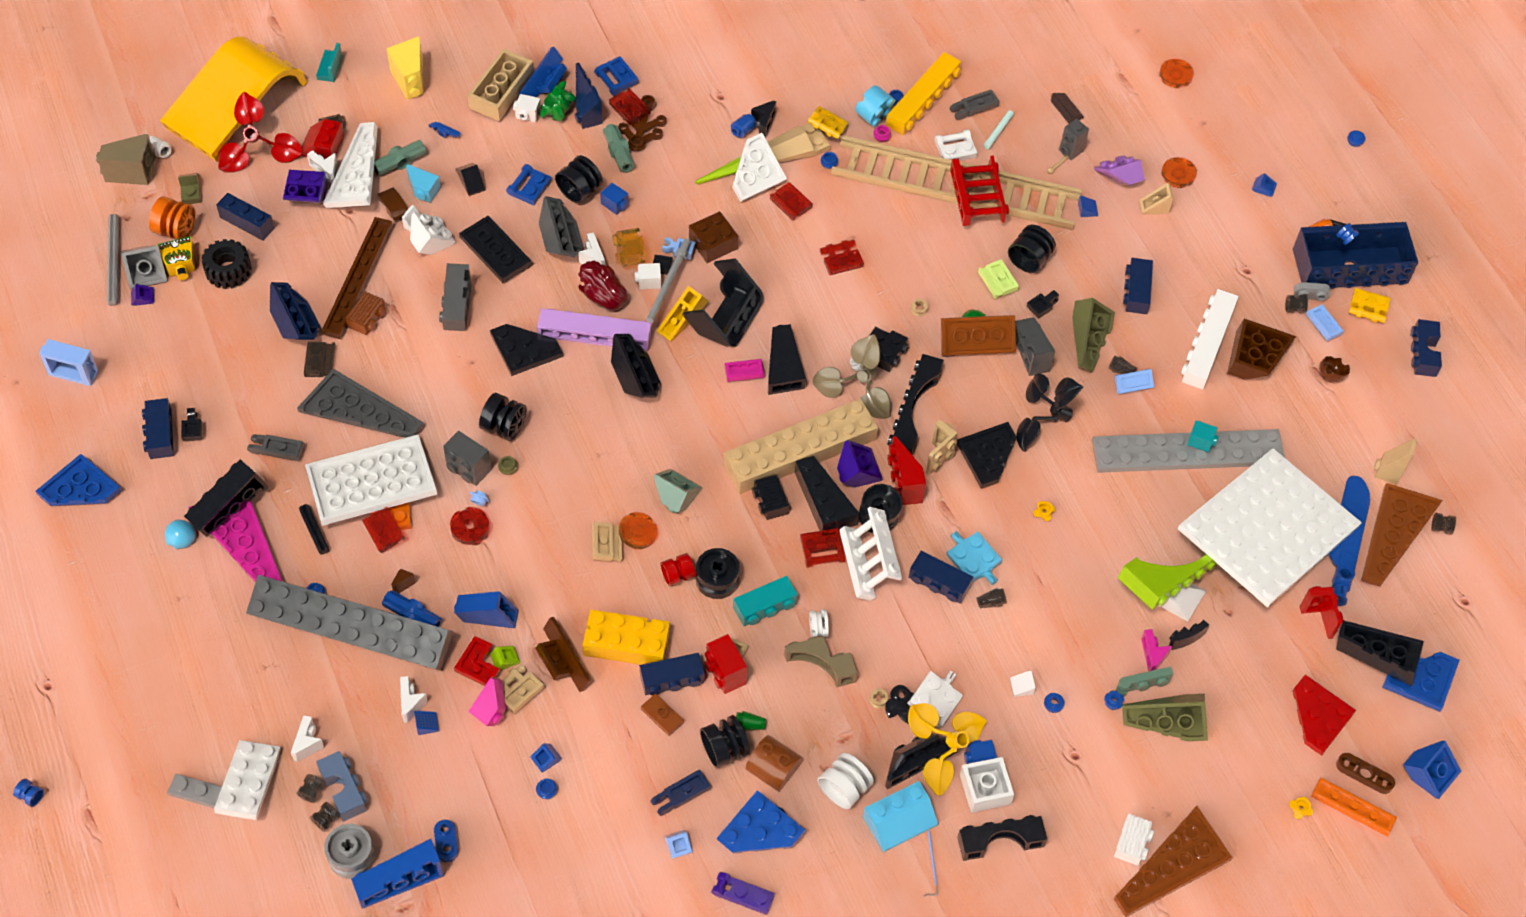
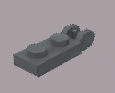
M988 90L952 104L950 111L953 113L957 112L954 116L956 120H961L967 116L997 107L1000 101L992 90Z
M253 434L251 441L261 445L249 444L247 450L253 454L299 461L304 448V442L272 435Z

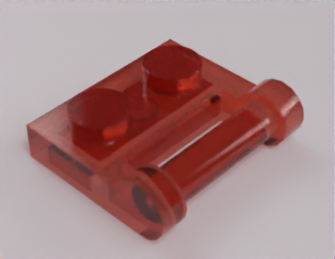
M839 528L800 534L806 568L813 567L816 564L836 561L839 563L845 562V553ZM837 551V554L811 557V553Z

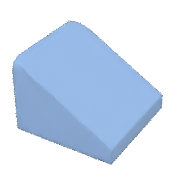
M685 830L665 836L672 859L692 852L688 834Z

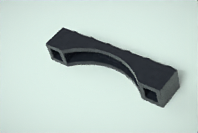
M922 354L921 359L916 361L914 367L916 373L910 377V390L906 389L903 400L906 401L904 405H900L898 412L900 418L899 420L895 419L893 425L895 432L894 435L890 434L887 445L892 444L893 436H896L913 455L918 434L913 424L912 410L918 399L927 390L937 385L943 368V359Z

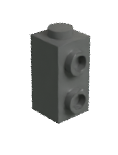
M1078 119L1065 126L1059 151L1065 156L1068 155L1070 160L1080 155L1084 151L1089 128Z

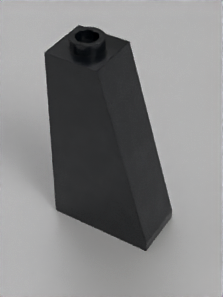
M791 324L772 327L768 395L805 389L806 378Z

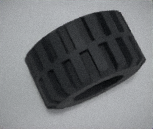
M223 239L220 242L217 240L215 244L211 243L208 245V249L205 248L204 254L201 257L206 278L212 285L215 284V287L218 288L222 286L223 289H227V287L235 288V285L240 286L242 281L246 282L248 280L247 276H250L252 266L246 247L239 241L235 243L233 239H230V241ZM226 262H233L230 265L220 266Z

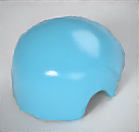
M178 519L172 521L164 533L166 544L171 545L175 549L187 548L195 540V527L186 520Z

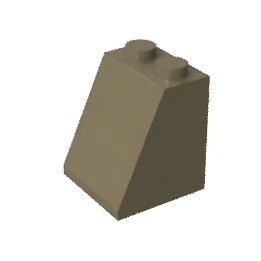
M148 134L101 145L100 152L96 154V162L100 165V173L103 175L105 182L148 185L155 160Z

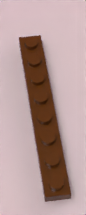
M378 217L374 218L322 328V335L341 338L346 327L345 318L355 306L393 226L392 221Z

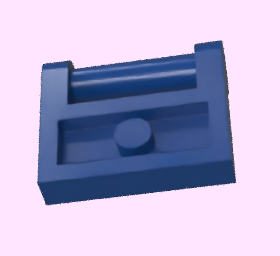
M621 56L596 67L594 73L607 85L612 96H616L620 91L638 83V77ZM609 71L618 83L614 84L605 72Z
M524 164L521 173L513 184L507 187L506 192L534 206L552 182V177L533 169L528 164ZM527 175L531 178L521 191L518 190Z

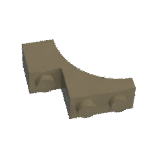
M824 636L819 638L811 637L803 642H791L785 646L784 656L786 662L806 661L824 669L832 677L837 687L856 683L858 673L851 653H838L831 657Z

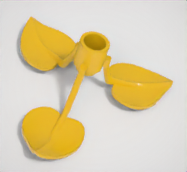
M928 703L912 704L908 713L911 731L922 739L929 738L932 731L946 735V743L951 748L941 755L939 760L936 758L930 759L925 764L923 776L927 785L937 796H941L950 786L954 775L952 763L944 760V758L953 752H957V748H965L971 742L978 740L987 720L972 712H959L952 719V727L955 731L946 732L934 728L939 722V715L934 706Z

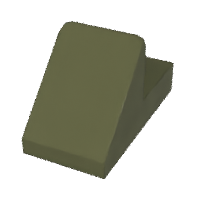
M198 173L179 175L178 180L181 188L182 202L185 204L201 203Z

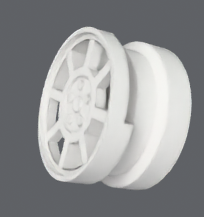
M826 609L820 610V612L810 610L809 624L811 637L824 636V638H827L829 627Z

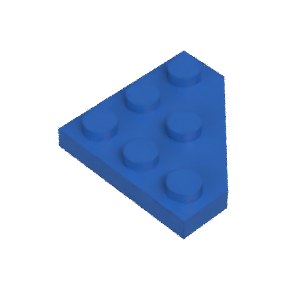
M82 454L77 456L36 490L37 495L49 506L103 504L109 502L121 492L120 486Z
M1442 652L1435 653L1424 659L1422 657L1418 664L1413 686L1387 674L1382 688L1441 712L1460 660Z
M757 790L716 839L734 854L746 851L755 852L777 848H793L806 831Z

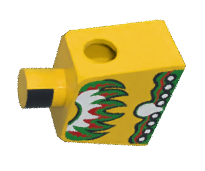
M191 236L156 244L159 246L162 261L169 276L177 275L178 280H186L189 277L188 272L195 270V248Z

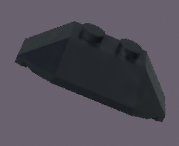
M614 334L611 364L624 393L640 398H656L661 382L648 353L639 343L633 340L631 334Z
M931 734L927 739L915 737L906 746L904 744L898 746L893 752L885 784L887 790L923 771L925 764L930 759L936 758L939 760L941 755L951 749L946 743V737ZM953 752L952 754H950V755L947 756L946 758L952 756L953 754H955V753H957V752Z

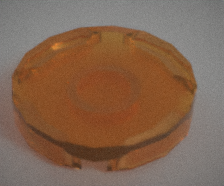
M1181 59L1165 61L1161 65L1159 72L1162 82L1173 88L1188 86L1192 82L1194 75L1191 65Z
M1174 157L1166 160L1163 164L1161 175L1166 183H1170V186L1184 188L1193 184L1196 179L1197 170L1195 165L1186 158Z
M632 512L626 517L624 516L618 527V534L621 540L627 546L634 549L649 547L654 543L658 534L656 523L654 524L652 518L642 512Z

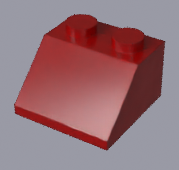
M323 119L311 126L302 144L303 153L301 156L307 157V154L312 150L317 155L320 154L324 159L334 153L337 154L344 138L342 122Z

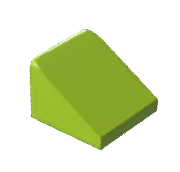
M499 646L491 653L493 664L500 671L520 663L514 646Z

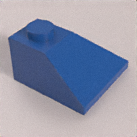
M1443 740L1414 751L1403 764L1411 780L1436 799L1443 795L1461 773V769L1447 742Z

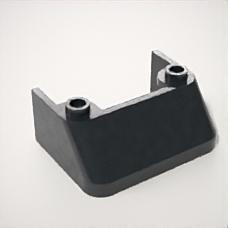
M733 258L713 263L724 276L720 282V290L725 296L713 318L704 309L682 313L683 317L700 336L726 347L738 344L764 299L762 290L738 260Z

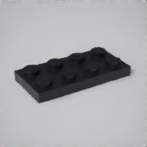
M489 215L459 233L461 240L502 283L532 265V260Z

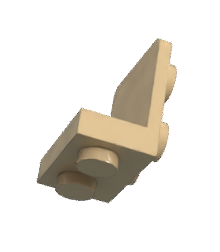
M941 419L935 423L932 444L936 448L928 457L926 473L929 475L933 471L937 472L941 468L942 463L946 459L950 460L955 454L957 432L953 430L950 424L943 422Z

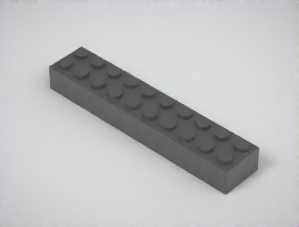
M262 575L257 576L246 614L437 670L443 669L454 632Z

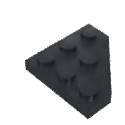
M504 324L490 330V335L511 376L563 357V352L555 338L509 324Z
M1009 422L957 439V446L981 489L996 484L1000 480L1017 437Z

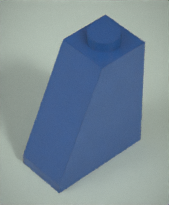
M500 591L458 595L454 606V613L465 623L515 628L519 611Z

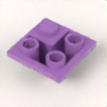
M1118 156L1115 158V161H1102L1099 166L1094 167L1095 171L1121 184L1131 185L1145 180L1141 160L1134 159V157Z

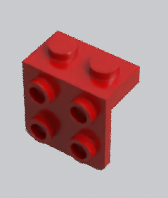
M1320 586L1310 588L1299 606L1301 614L1320 612L1327 638L1333 639L1341 623H1343L1342 612H1339L1338 597L1334 594L1332 587L1321 588Z

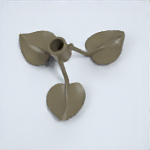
M875 334L856 341L851 347L852 359L854 362L861 364V369L856 374L841 379L839 369L825 367L813 377V385L822 395L829 398L836 397L842 392L843 386L841 382L858 378L860 382L867 383V394L861 396L860 399L870 415L879 419L891 416V402L888 393L880 387H874L870 390V385L873 383L871 379L876 376L875 367L880 361V347Z

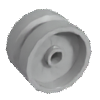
M343 824L335 828L327 836L324 843L327 861L331 870L337 876L351 879L358 873L372 868L375 860V850L368 832L363 827L355 824Z

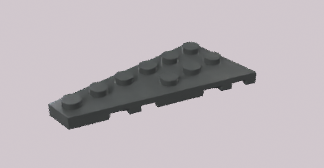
M332 369L297 407L300 413L404 438L417 435L424 427V422L335 369Z

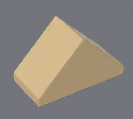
M1166 183L1139 199L1142 214L1169 213L1174 198L1170 183Z

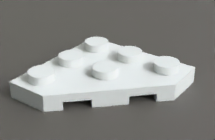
M763 133L751 137L745 142L732 185L740 202L787 180Z

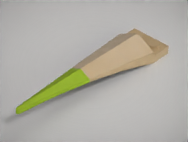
M810 123L801 127L798 125L767 142L778 163L813 157L830 150V144L821 130L813 128V125ZM741 156L696 180V184H702L736 173Z

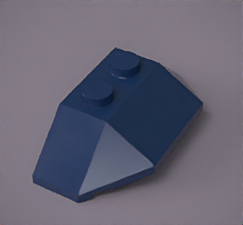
M271 282L270 313L284 339L314 340L321 327L309 303L297 291L292 289L289 283Z

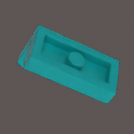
M336 43L334 51H324L316 74L317 80L335 81L343 57L340 43Z

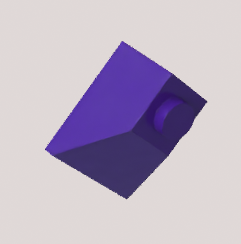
M849 440L845 441L837 466L840 481L844 485L854 488L882 481L883 477L872 448Z

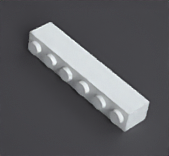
M1217 289L1216 295H1211L1208 303L1211 307L1210 309L1206 308L1203 319H1206L1205 323L1201 322L1197 331L1200 333V336H1195L1192 344L1195 347L1194 351L1190 350L1186 359L1189 361V364H1184L1181 372L1184 375L1183 383L1202 390L1204 389L1239 296Z

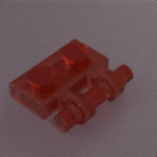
M843 240L839 244L832 245L831 243L827 244L826 247L820 248L821 255L828 254V257H824V264L829 276L864 267L859 250L851 251L850 249L856 247L855 240ZM843 250L844 252L840 254H835L836 251Z

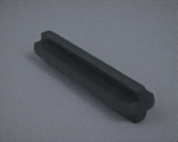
M304 504L300 506V514L319 554L328 553L329 547L309 505Z

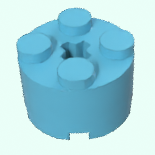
M874 85L864 93V100L857 103L855 112L870 125L877 127L883 117L887 118V114L892 110L891 107L895 103V99L881 87Z

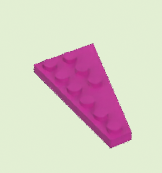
M247 500L240 506L241 510L239 512L228 515L226 517L227 521L212 532L211 535L255 583L258 575L282 581L253 506Z

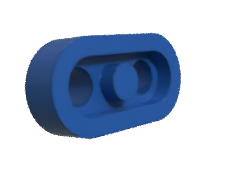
M440 820L434 827L436 852L441 861L452 862L458 856L455 826L450 820ZM443 827L448 828L446 832L441 831ZM445 847H450V848H451V849H450L449 851H447V852L443 851V849H444Z

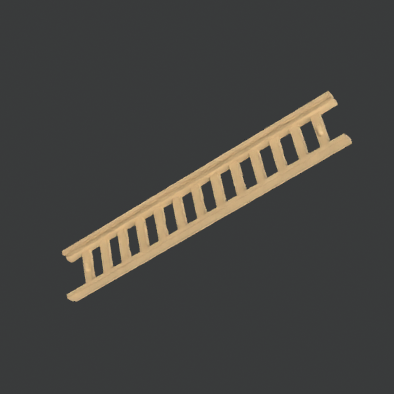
M842 135L840 147L852 149L853 152L848 168L843 169L832 166L831 175L958 204L953 183L950 193L940 191L945 171L950 172L952 160ZM860 151L870 153L864 173L855 171ZM877 155L887 157L881 177L872 175ZM894 159L904 161L898 181L889 179ZM960 162V165H963V167L977 166ZM911 163L921 165L916 185L906 183ZM928 167L938 169L933 189L923 187ZM1003 171L998 172L1000 183L1007 185L1004 201L1005 204H1008V207L1014 186L1024 188L1019 209L1009 207V216L1073 230L1075 221L1062 219L1061 215L1065 199L1078 201L1082 189ZM989 172L964 174L971 176L972 180L991 179ZM988 186L987 193H994L993 186ZM977 187L969 188L968 193L970 195L976 194ZM1031 190L1041 192L1037 212L1026 210ZM1048 194L1059 196L1054 217L1044 215ZM992 200L970 202L969 204L970 207L974 208L997 207V204L992 203Z

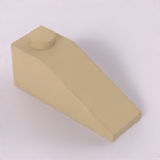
M1412 439L1384 452L1381 459L1377 458L1374 469L1377 470L1375 478L1397 485L1413 456L1417 440Z

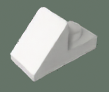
M312 150L307 154L309 165L315 171L325 172L326 180L332 185L337 173L336 154L334 153L324 159L320 154L317 155Z
M594 232L587 234L586 250L578 253L579 262L584 264L587 261L594 260L605 265V259Z
M409 676L400 677L403 721L408 723L415 716L414 711H420L427 704L428 700L425 693L415 694L414 683L410 684Z
M303 716L291 751L295 762H299L324 748L322 740L314 738L316 725H314L312 717Z

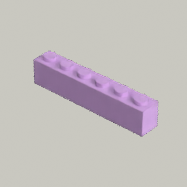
M541 308L537 331L539 334L557 340L610 347L613 344L614 334H631L633 340L639 343L645 351H648L651 338V323Z

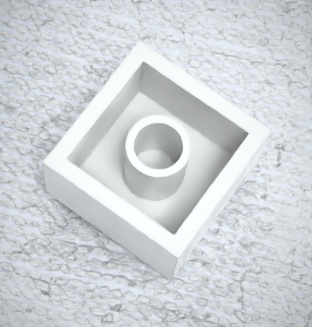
M1003 757L962 765L960 778L971 813L1011 805L1014 792Z

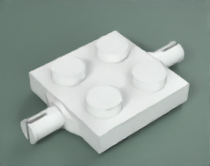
M930 671L907 703L910 706L920 703H928L934 706L939 715V722L937 724L939 728L943 726L963 696L951 685V682L956 677L955 673L952 675V671H949L944 679Z

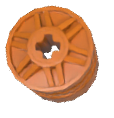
M165 196L159 197L150 212V231L162 236L168 235L171 239L176 240L189 237L195 223V208L188 203L177 202Z

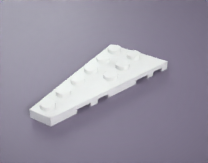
M375 122L359 124L323 202L326 208L370 205L378 126Z

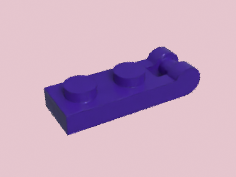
M719 872L716 878L718 882L711 891L713 895L765 915L768 914L775 893L730 877L724 872ZM725 885L731 886L730 891L724 889Z

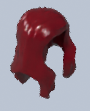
M594 260L587 261L581 265L578 275L584 286L579 284V291L584 293L590 301L605 307L609 311L620 310L626 304L628 294L626 288L621 285L615 276L614 270L609 265H602Z

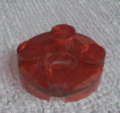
M466 507V510L461 512L459 510L450 520L452 537L462 544L479 545L487 537L490 530L489 519L485 512L476 507ZM473 523L474 527L471 529H467L465 526Z

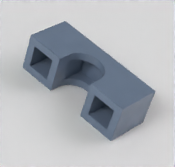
M340 751L316 761L327 787L336 783L344 785L340 793L332 796L342 821L344 822L366 812L364 804L367 803L364 792H359L356 787L359 785L355 773L351 775L348 770L351 768L347 756L342 757Z

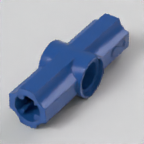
M393 590L388 591L382 601V606L400 616L440 627L442 622L441 617L425 609L418 600L413 598L409 600Z

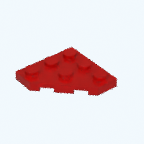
M1305 674L1292 692L1297 703V714L1303 729L1304 744L1322 756L1356 710Z

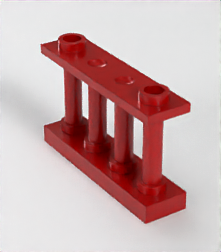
M994 155L990 156L988 165L963 167V165H960L959 158L952 159L950 172L962 225L969 226L971 218L974 216L999 214L1001 223L1005 222L1006 215H1009V207L1004 201L998 176L999 165L998 162H995ZM989 172L991 179L970 181L963 179L964 174ZM993 186L994 193L973 195L966 192L967 188ZM996 200L997 207L973 209L969 205L970 202Z

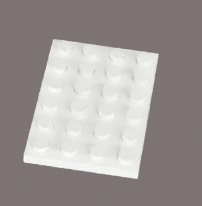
M419 435L305 464L322 526L437 495Z

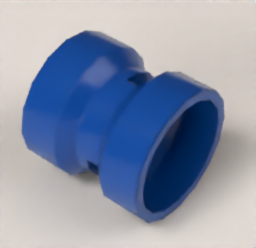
M27 778L22 779L13 791L14 797L19 800L23 799L25 804L30 807L36 806L44 795V789L34 786L33 782Z

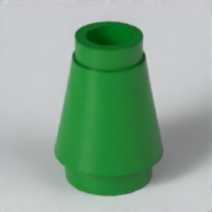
M746 711L736 713V718L744 731L764 730L766 718Z

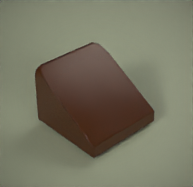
M400 569L391 584L392 590L399 594L414 585V574Z

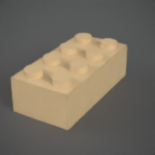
M502 49L468 94L469 109L500 121L533 74V61Z

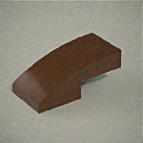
M394 187L377 194L393 220L402 218L408 210L405 202Z

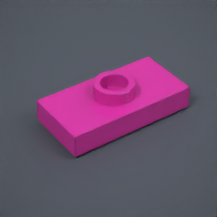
M762 359L728 362L724 365L727 382L764 378Z

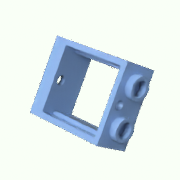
M47 339L45 345L40 349L41 359L50 376L91 386L99 372L92 353L88 349Z

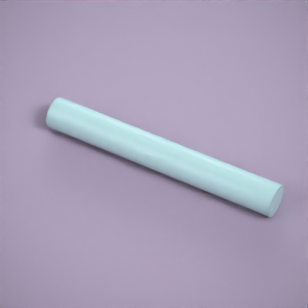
M1009 110L983 145L985 149H990L1013 117V111Z

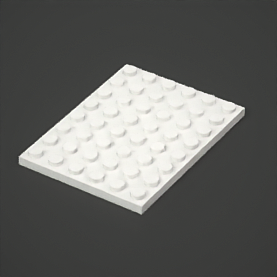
M1273 448L1179 525L1178 530L1265 606L1269 607L1359 528L1362 522Z

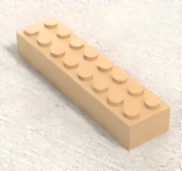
M858 399L724 452L723 465L739 494L752 490L754 480L777 474L779 479L794 473L797 460L814 456L820 463L840 455L847 440L861 445L875 441L877 439L878 427L863 401Z

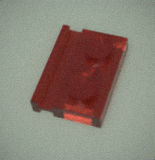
M630 88L626 92H621L609 99V104L629 125L644 118V115L650 114L648 106Z
M790 182L776 190L774 194H770V200L792 220H795L797 216H801L813 207V203Z
M387 506L384 507L385 509L378 510L362 520L381 554L398 544L400 540L406 539Z

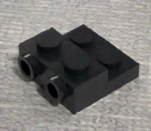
M875 326L870 335L875 334L880 347V361L877 367L890 372L893 367L898 366L902 353L906 354L910 345L908 344V337L893 330L888 333Z

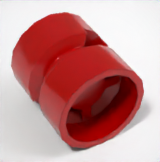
M688 553L676 556V560L668 559L660 562L662 574L668 586L679 583L681 578L688 580L696 576L694 565Z

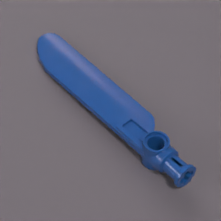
M1350 476L1347 479L1341 506L1362 523L1359 528L1329 553L1332 562L1336 566V571L1332 578V588L1334 594L1338 597V606L1347 604L1348 599L1346 595L1350 591L1352 580L1355 576V567L1370 506L1369 489L1364 480L1359 476Z

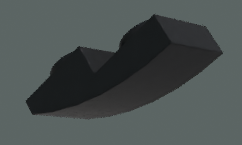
M1202 620L1199 624L1195 623L1189 630L1184 626L1180 631H1174L1169 638L1171 640L1169 646H1172L1171 650L1183 648L1200 639L1206 634L1209 624Z

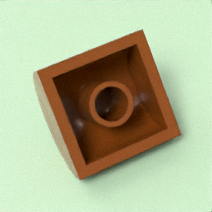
M767 735L752 752L746 764V770L780 792L802 764L803 757L770 735Z

